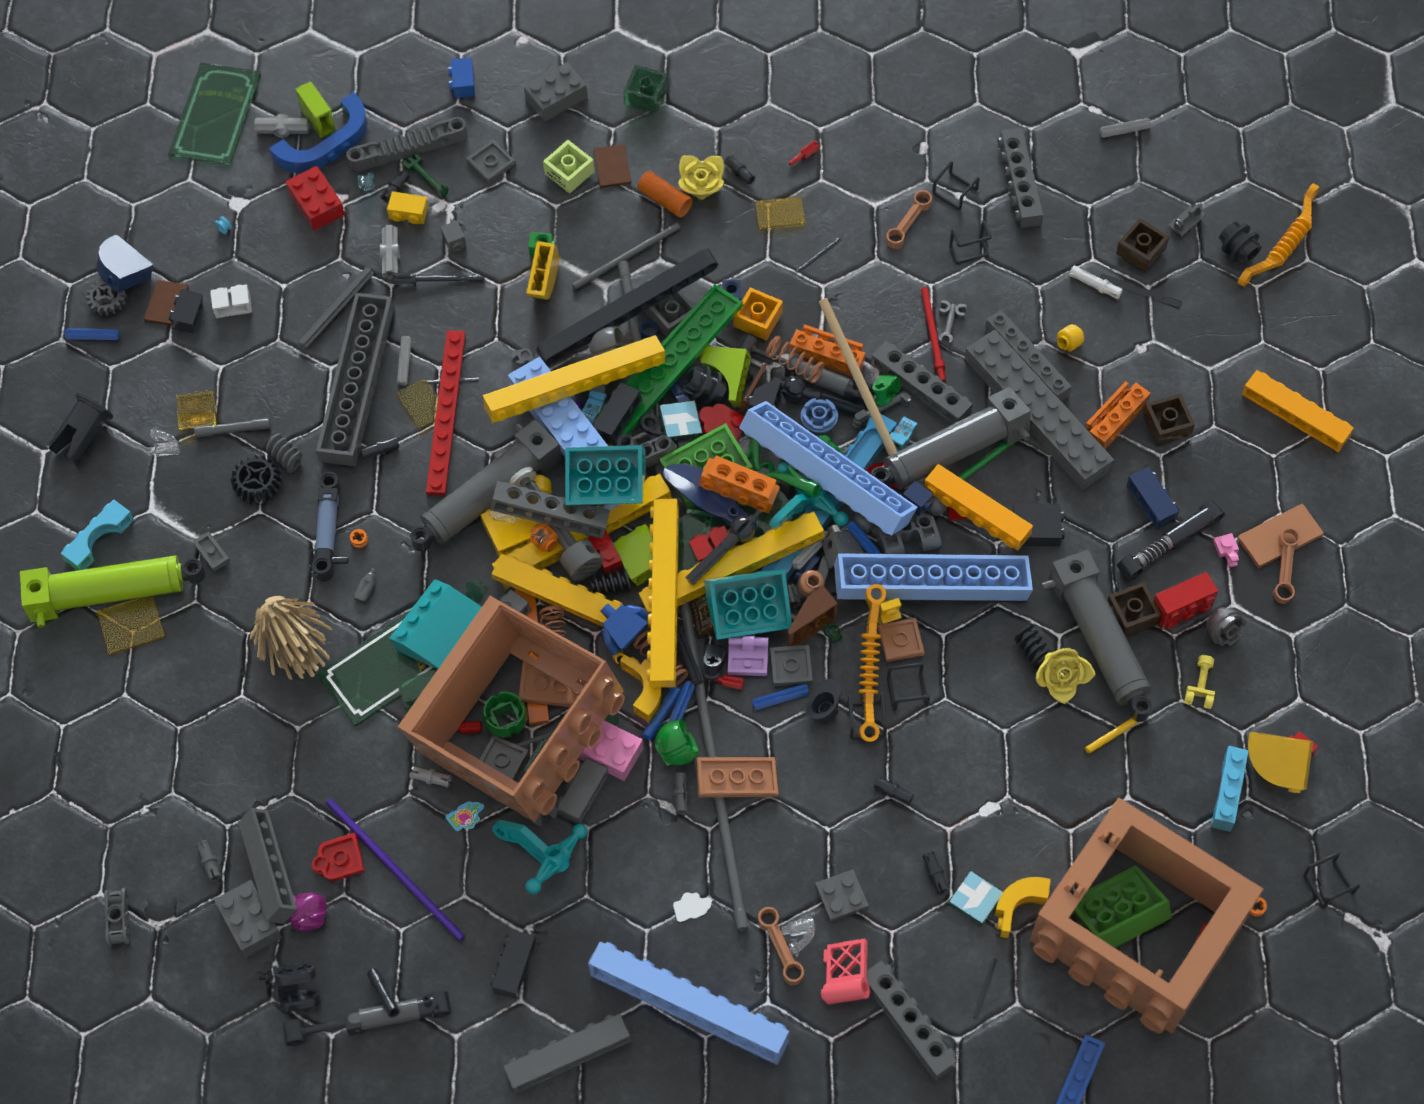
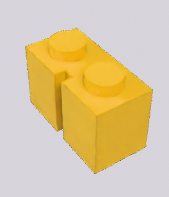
M392 192L387 207L389 219L397 222L408 220L412 224H424L429 208L428 200L425 196Z

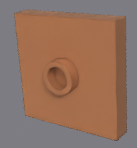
M916 618L883 625L879 624L877 626L879 635H881L880 640L886 662L924 655L925 652Z

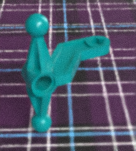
M779 463L777 471L791 474L787 468L789 463ZM795 488L799 495L791 499L772 518L769 525L776 530L789 517L803 512L808 506L815 507L833 516L834 522L838 526L846 525L849 518L847 513L836 509L822 488H820V492L815 498Z
M498 820L492 827L494 834L498 838L520 844L542 864L536 877L526 882V890L530 894L539 893L542 888V882L555 873L563 872L569 867V859L578 839L585 838L588 833L585 825L581 823L576 824L572 828V835L559 844L548 847L525 825Z

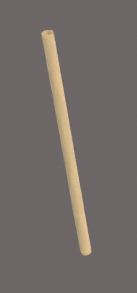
M824 298L819 301V304L890 456L897 452L896 447L828 299Z

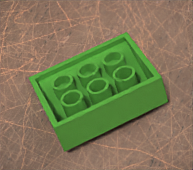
M726 423L660 458L664 468L673 464H687L704 470L708 458L714 459L715 456H719L753 470L751 463ZM677 491L686 509L694 510L698 508Z
M1136 865L1088 889L1072 912L1081 927L1114 948L1172 918L1169 900Z

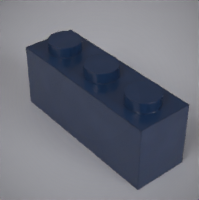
M1147 467L1129 476L1127 481L1128 488L1156 529L1177 519L1179 513L1178 505L1176 502H1172L1167 489L1161 486L1155 472H1152Z

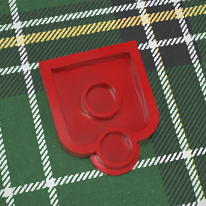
M716 404L713 408L704 407L699 413L700 421L703 423L702 432L704 435L726 423L736 441H738L743 431L739 428L744 419L743 415L723 404Z
M356 833L323 842L318 848V856L312 861L313 871L318 875H324L329 881H337L365 872Z

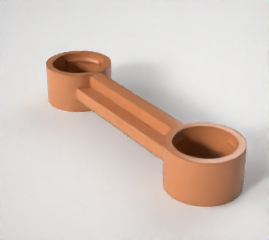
M920 190L916 192L913 206L897 228H892L887 232L886 244L891 249L901 248L904 244L906 232L921 211H926L931 207L932 196L928 191ZM925 198L928 202L924 204L919 203L917 199ZM891 236H899L901 240L894 242L889 238Z
M1291 527L1285 528L1279 536V544L1283 548L1279 584L1273 591V597L1281 604L1288 603L1295 594L1294 587L1291 585L1294 547L1300 541V534ZM1285 533L1294 535L1296 542L1293 544L1285 542L1283 535ZM1280 587L1287 588L1290 592V597H1280L1277 589Z
M765 907L758 914V923L762 929L767 930L784 966L783 978L785 982L789 985H798L803 980L804 969L792 957L778 926V912L772 907ZM765 913H772L776 920L773 924H764L761 921V916ZM791 967L798 968L801 976L798 979L792 980L787 977V970Z

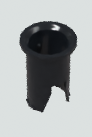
M80 393L75 395L77 398L76 404L49 444L46 445L49 450L57 454L71 443L67 457L74 462V465L78 464V461L104 422L114 418L102 405Z

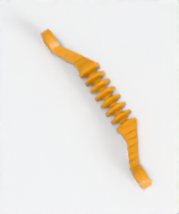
M1313 183L1309 187L1303 199L1302 214L1288 228L1287 232H1285L1280 241L1268 254L1266 260L1246 268L1237 284L1245 287L1252 276L1282 266L1285 263V260L1289 258L1292 251L1296 249V246L1299 245L1300 241L1312 228L1311 202L1320 189L1319 186Z
M873 584L866 590L865 595L866 599L870 602L866 633L861 634L862 638L867 639L861 645L867 648L860 652L866 655V657L860 658V661L865 662L866 665L860 666V669L865 670V673L859 674L860 677L865 678V681L859 682L860 685L865 686L864 689L859 690V693L863 694L865 723L859 728V736L866 742L876 740L880 734L879 727L875 724L873 718L874 694H878V691L872 689V687L878 685L873 679L879 677V675L873 673V671L879 670V667L873 664L880 661V659L874 658V655L880 654V651L874 650L875 647L880 646V643L875 642V640L881 638V635L877 634L880 603L886 598V590L879 584ZM872 589L880 591L881 596L879 599L872 598ZM867 726L872 727L874 730V735L871 738L867 737L864 733Z

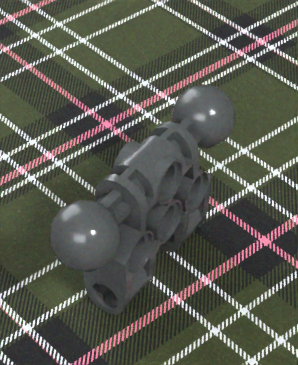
M933 496V504L927 511L928 514H926L925 510L921 515L915 512L908 525L904 527L909 529V531L901 529L892 536H887L880 528L877 541L882 554H905L902 541H909L912 538L917 540L922 552L941 548V538L932 516L944 514L948 506H945L941 500ZM856 512L851 522L856 521L865 534L871 532L876 525L867 521L859 512ZM924 523L927 525V527H923L920 524Z

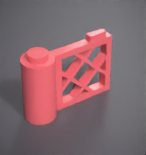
M864 938L827 945V949L824 950V962L827 963L826 984L821 990L823 1001L830 1005L867 999L870 994L867 981V940ZM857 946H861L859 954L853 957L850 954L852 950ZM842 949L844 951L837 961L834 960V950ZM849 955L853 961L845 969L840 964ZM858 963L860 965V974H850V971ZM838 967L844 970L838 978H833V973Z

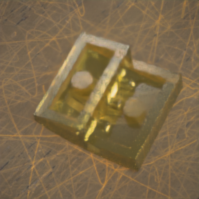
M214 390L176 395L179 430L190 429L196 426L217 425Z

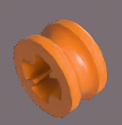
M356 529L351 532L350 541L353 547L363 548L367 545L368 538L364 530ZM359 536L362 540L358 541L356 537Z
M1259 897L1256 904H1261L1260 909L1262 910L1257 909L1255 911L1252 909L1250 913L1252 916L1259 917L1265 913L1267 904L1263 898Z

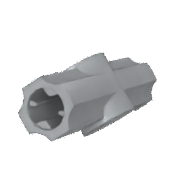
M279 114L275 118H256L255 132L256 134H274L280 138L288 137L289 134H308L310 132L309 118H290L285 114Z
M386 225L382 228V245H380L382 276L387 279H393V274H398V260H400L398 229L393 225Z

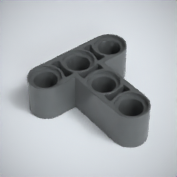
M622 434L617 440V446L639 445L629 434ZM663 435L641 444L645 448V481L648 478L646 468L660 463V458L678 449L677 445L668 436Z

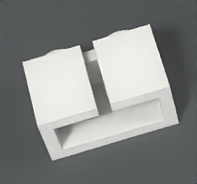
M236 285L228 290L227 288L211 290L212 308L216 318L252 313L250 293L247 285Z

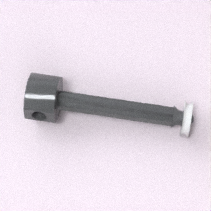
M525 467L519 470L509 481L511 485L541 492L535 484L536 472L533 471L532 467ZM550 526L558 534V541L565 550L560 557V563L573 581H582L600 568L603 559L589 540L577 542L569 530Z

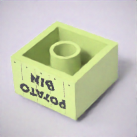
M569 140L543 161L544 173L568 193H571L594 173L593 159Z

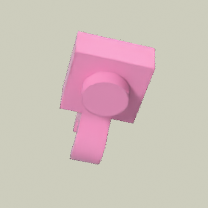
M1233 534L1215 537L1213 543L1219 557L1225 556L1229 567L1237 566L1236 561H1239L1237 555L1239 548Z

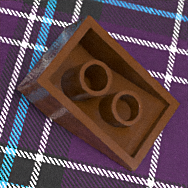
M824 586L810 592L788 630L787 646H798L837 620L838 603Z

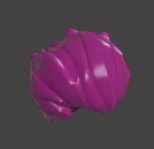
M316 893L293 896L297 910L288 919L291 926L298 931L304 932L319 929L324 924V918L327 914L326 899Z

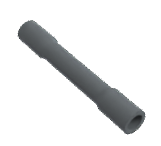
M269 418L229 424L194 427L195 437L199 438L216 434L271 429Z

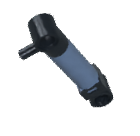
M325 472L319 478L321 488H318L317 501L319 508L312 569L317 580L322 582L328 581L333 577V564L349 563L348 557H333L337 509H339V492L341 489L338 477L333 472Z

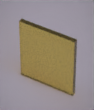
M154 596L136 598L97 611L109 656L165 638V632Z

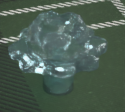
M369 172L367 176H357L360 188L364 191L375 190V184L372 180L374 175Z

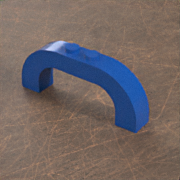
M352 92L340 100L342 112L349 118L348 123L343 128L308 150L294 149L283 139L269 148L272 159L283 169L295 173H303L315 166L321 169L330 162H334L339 156L358 144L365 135L367 117L363 102L355 92Z

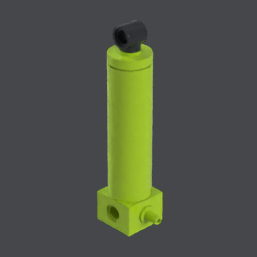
M177 555L51 574L47 567L20 571L21 602L31 623L37 622L38 627H44L45 620L58 618V610L183 591L184 581H189L193 584L200 583L205 578V571L198 559L190 558L184 564H181Z

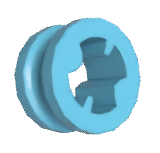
M223 216L219 218V221L214 222L217 229L223 234H227V230L232 229L230 222Z

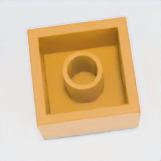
M750 287L742 300L744 306L734 316V327L767 341L783 313V301Z

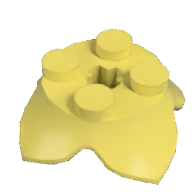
M685 155L681 157L679 163L681 179H679L678 184L682 190L702 200L722 188L724 184L722 180L724 163L721 156H710L704 161H700L694 156Z
M1064 648L1045 655V660L1037 671L1036 681L1041 687H1047L1054 699L1066 704L1074 697L1077 685L1090 682L1096 674L1091 664L1078 656L1076 650Z

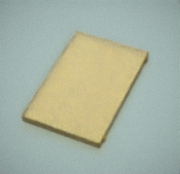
M801 197L755 201L759 229L805 225Z
M425 378L396 392L397 397L419 429L435 422L438 397Z

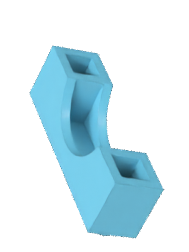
M113 499L104 506L102 512L97 517H94L84 530L77 534L70 544L64 547L61 552L64 561L75 570L87 569L95 561L92 555L94 542L106 533H122L134 521L131 512Z
M1228 746L1221 771L1220 789L1211 822L1212 828L1231 832L1235 824L1249 750Z

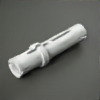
M1075 265L1069 273V276L1117 300L1122 294V288L1109 283V280L1100 279Z

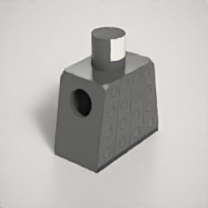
M832 525L827 529L829 536L822 542L829 569H834V563L838 554H865L851 532H841L838 525Z

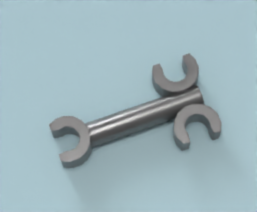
M943 300L941 301V307H946V309H939V315L948 316L944 333L939 336V344L942 343L943 339H947L949 341L948 346H951L953 342L951 331L954 318L956 316L958 319H964L965 313L959 311H966L967 305H950L948 301Z

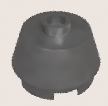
M1224 607L1214 611L1206 623V628L1212 640L1221 646L1224 644H1234L1242 636L1240 634L1242 627H1246V620L1240 612Z

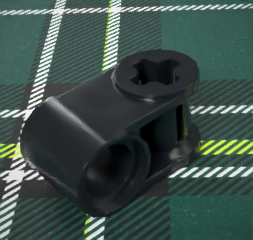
M707 644L703 668V677L705 679L713 681L720 677L722 666L726 659L727 647Z

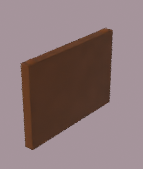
M625 144L594 148L600 188L631 184L632 179L630 178Z
M157 280L144 316V321L171 325L169 314L171 310L175 309V296L180 294L181 289L188 290L189 286L187 284Z
M764 362L743 399L739 414L742 415L746 409L749 396H753L754 390L758 387L767 363Z

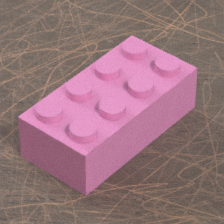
M603 721L600 725L602 734L599 741L591 749L585 747L578 759L585 761L587 758L606 767L608 774L625 781L643 750V739Z

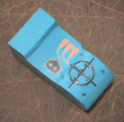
M590 391L582 413L591 424H593L596 416L602 410L603 405L608 403L607 394Z
M906 417L901 419L898 427L890 434L892 441L900 446H895L897 452L907 447L918 426V423Z

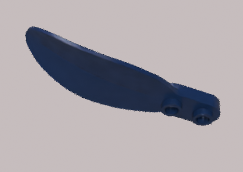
M673 464L664 468V478L678 492L708 514L722 518L729 526L733 519L738 516H750L737 506L734 499L725 498L719 493L705 490L699 486L698 483L703 472L702 469L687 464Z

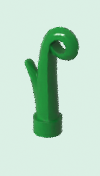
M751 437L746 457L749 460L752 456L754 470L763 475L774 471L775 467L772 462H763L761 464L762 446Z
M790 465L787 468L791 474L779 471H772L766 474V476L776 480V485L777 480H780L813 498L817 497L820 492V483L804 478Z

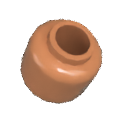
M806 571L798 580V591L804 597H808L811 591L824 586V578L817 571Z

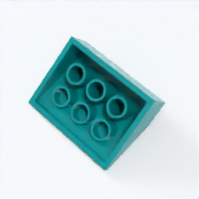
M642 445L565 447V505L643 503L645 448Z
M775 569L704 580L707 604L717 640L791 627L792 620L785 570Z
M434 579L389 639L398 652L439 669L482 606L450 585Z

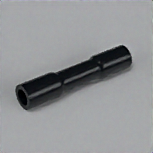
M377 968L370 969L367 972V976L373 988L376 989L388 1016L391 1018L398 1016L400 1009L394 998L390 995Z

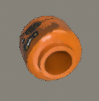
M537 524L531 529L530 541L539 551L550 552L557 546L558 534L549 525Z

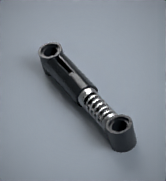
M1212 499L1208 500L1198 511L1166 531L1163 537L1158 539V542L1155 541L1146 550H1142V553L1139 552L1133 556L1129 554L1122 558L1117 564V568L1129 581L1136 579L1143 572L1144 567L1150 564V561H1154V558H1158V555L1162 556V553H1166V550L1176 549L1209 525L1217 524L1224 517L1225 513Z

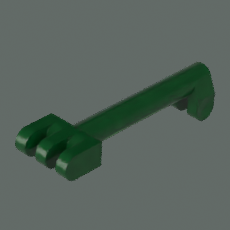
M416 152L412 154L415 160L409 156L406 158L409 164L405 160L401 162L408 172L414 169L442 198L448 195V186L445 183L440 186L420 166L423 161Z

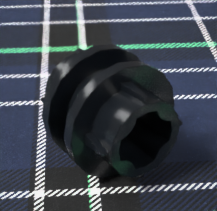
M1236 221L1229 224L1220 234L1221 250L1224 253L1231 252L1230 259L1233 262L1240 260L1246 264L1258 255L1262 246L1258 242L1259 234L1257 232L1249 234L1250 226L1248 224L1240 225Z
M703 365L702 367L695 366L689 369L684 377L682 387L687 392L689 399L696 400L698 398L699 404L706 406L707 404L713 405L720 402L725 394L727 384L722 379L720 372L713 371L711 373L710 367Z

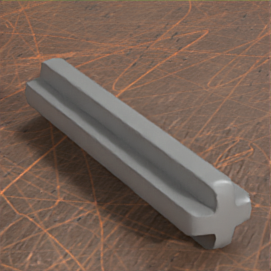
M1150 118L1101 127L1100 135L1104 138L1151 128Z
M410 336L401 337L397 384L399 386H406L408 381L411 350Z
M827 530L824 531V539L805 547L792 561L791 564L794 569L800 570L822 547V542L829 536Z

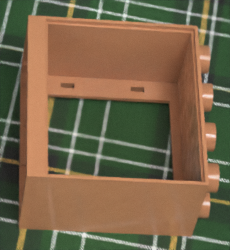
M489 596L398 725V728L421 755L532 822H535L540 814L545 816L553 809L557 800L555 792L562 781L569 782L574 778L580 765L577 759L585 747L591 749L597 744L602 734L600 725L607 715L614 716L621 709L624 702V695L622 694L624 690L605 660ZM532 652L538 658L536 659L529 654ZM510 654L579 693V696L519 783L449 742ZM581 680L586 686L584 687L579 684L578 681Z
M1118 797L1039 912L1030 941L1035 944L1033 947L1034 952L1042 959L1053 963L1057 958L1071 967L1068 973L1080 984L1089 986L1094 982L1106 990L1104 997L1115 1007L1125 1010L1129 1005L1141 1013L1140 1021L1148 1029L1156 1033H1162L1165 1029L1173 1034L1247 920L1263 888ZM1115 849L1215 912L1170 983L1160 978L1163 973L1162 970L1159 969L1156 974H1153L1069 919ZM1076 884V885H1078V887H1077V889L1075 890V893H1074V895H1073V894H1071V893H1069V892L1071 891V889L1073 888V886Z

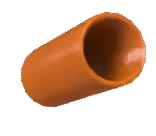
M651 171L644 173L638 182L637 188L640 192L677 217L684 216L691 207L692 199Z

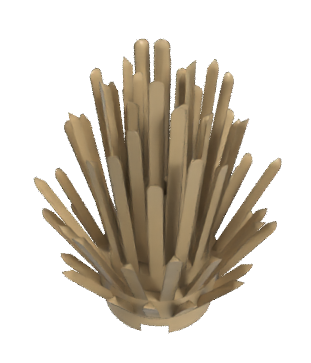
M273 596L266 599V603L260 609H257L255 626L249 640L253 639L256 633L254 645L259 640L257 658L259 657L260 661H265L267 638L271 673L275 675L273 659L275 655L278 667L285 669L289 679L292 680V676L287 666L288 663L301 679H304L302 675L304 674V669L307 670L311 677H314L315 674L312 669L315 671L319 669L316 664L320 663L322 667L325 666L324 661L314 649L318 650L327 660L330 657L308 633L323 645H325L324 641L327 640L324 634L308 625L301 618L328 630H332V628L324 624V622L310 617H321L315 614L318 611L296 606H312L315 603L296 602L298 599H285L283 596Z

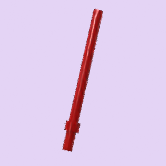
M923 287L921 293L935 360L933 363L934 370L942 382L945 383V363L941 357L929 291L927 287Z

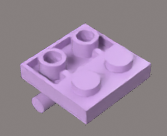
M743 635V637L729 638L728 675L767 676L768 637Z

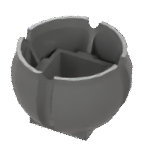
M615 326L606 327L598 331L588 345L592 357L627 344L623 343L625 338L621 330Z

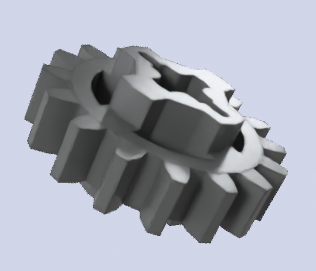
M97 280V285H90L92 290L86 291L88 295L85 298L89 309L91 308L93 313L98 312L101 316L105 312L106 316H109V312L112 311L115 314V309L121 310L120 304L126 303L124 300L127 298L125 290L116 292L105 281L100 283Z

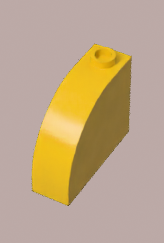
M537 241L527 288L528 297L545 300L550 298L560 262V256L555 244Z
M490 509L480 514L482 524L498 557H500L501 553L504 555L507 553L511 554L515 549L528 545L531 529L537 524H542L491 511Z
M1249 732L1248 753L1251 763L1259 775L1272 784L1288 788L1289 792L1300 793L1301 790H1306L1313 741Z

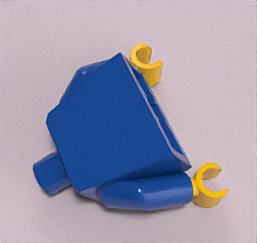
M608 603L600 611L607 618L603 623L602 635L605 646L611 653L613 660L619 664L617 661L618 656H624L622 652L646 627L651 629V626L648 625L649 613L642 607L627 605L626 607L621 605L615 610Z

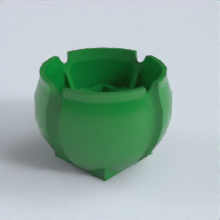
M499 692V696L492 695L485 703L482 718L487 730L493 735L509 738L512 734L517 735L523 730L527 723L528 711L523 700L516 694ZM512 711L516 721L499 727L496 717Z
M681 719L666 723L659 730L655 739V748L667 766L670 764L676 766L688 764L699 755L695 739L691 732H687L688 727Z

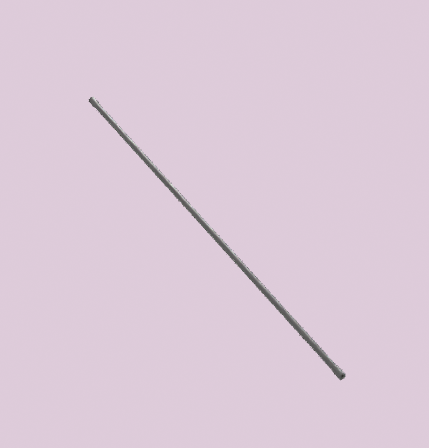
M620 261L618 269L625 295L632 291L631 275L628 262ZM635 316L629 320L633 343L641 340L638 319ZM654 407L648 414L655 416ZM647 420L648 428L654 426V423L650 420ZM649 434L650 440L657 438ZM662 463L655 464L656 475L660 473L667 484V480L663 476L664 467ZM678 545V573H679L680 571L683 570V567H682L681 556H680V550H679V545ZM689 602L680 605L684 633L702 676ZM704 683L695 687V694L707 757H717ZM714 797L733 900L737 931H746L749 929L743 904L724 797Z

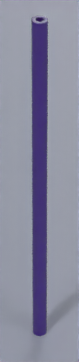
M332 798L328 799L326 805L353 833H356L357 837L459 942L462 941L465 935Z

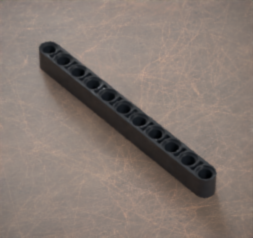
M703 249L537 346L536 351L546 366L552 365L589 344L593 336L601 329L620 326L713 272L718 267V263L709 249Z

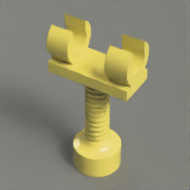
M1201 655L1197 663L1201 668L1198 686L1187 687L1184 703L1192 705L1195 695L1204 697V708L1211 709L1215 691L1206 690L1205 687L1208 669L1213 668L1214 658Z

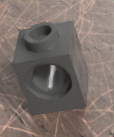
M458 221L440 226L442 237L450 253L466 247L465 236Z

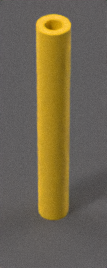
M1133 718L1127 720L1086 746V752L1088 754L1092 753L1138 724V722Z

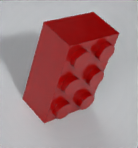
M317 166L285 181L289 195L313 231L345 215L341 200Z
M1207 572L1155 594L1154 602L1161 613L1158 624L1161 630L1174 628L1179 622L1183 620L1189 621L1195 615L1201 612L1205 614L1212 609L1218 589Z

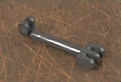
M903 391L894 396L890 404L877 406L881 413L898 402H901L904 407H909L911 396ZM863 409L855 414L854 429H859L867 424V420L871 418L869 411L866 412Z

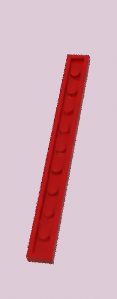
M447 330L426 488V494L430 496H446L466 337L465 331Z

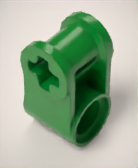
M880 375L878 377V380L872 386L876 396L874 401L877 406H886L891 403V400L901 387L899 376Z

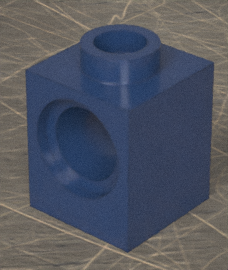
M722 280V289L741 300V280Z
M916 481L903 493L905 499L917 506L915 512L918 515H921L924 510L927 512L933 504V493Z

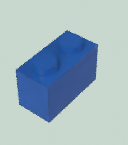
M472 58L451 59V67H448V72L452 80L449 81L450 91L454 92V98L475 96Z

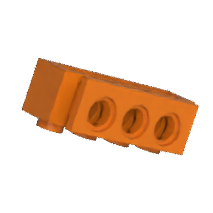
M805 324L803 331L796 329L789 344V355L794 347L797 346L796 354L801 355L803 352H806L804 356L805 361L808 362L811 357H814L813 364L822 361L825 368L853 377L832 333ZM846 339L848 345L852 346L851 351L860 371H862L865 364L863 344Z
M1125 381L1086 423L1085 428L1104 449L1117 438L1148 403L1151 393L1138 383H1135L1128 389L1129 383Z
M715 456L714 459L708 458L698 483L705 490L714 491L725 498L734 499L742 505L751 506L768 514L780 486L775 484V479L719 456Z

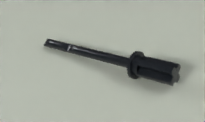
M416 272L393 274V284H414V286H416V282L483 281L485 279L484 276H416Z

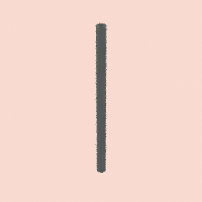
M673 224L572 284L575 290L579 289L618 266L620 261L630 259L680 229L679 224Z

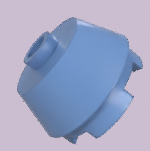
M813 398L804 405L801 411L803 425L809 432L815 435L828 433L838 420V412L834 404L828 399L825 401Z

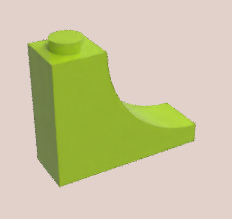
M707 346L700 354L701 364L710 367L711 371L721 373L729 386L728 400L733 407L740 408L751 355L747 349Z

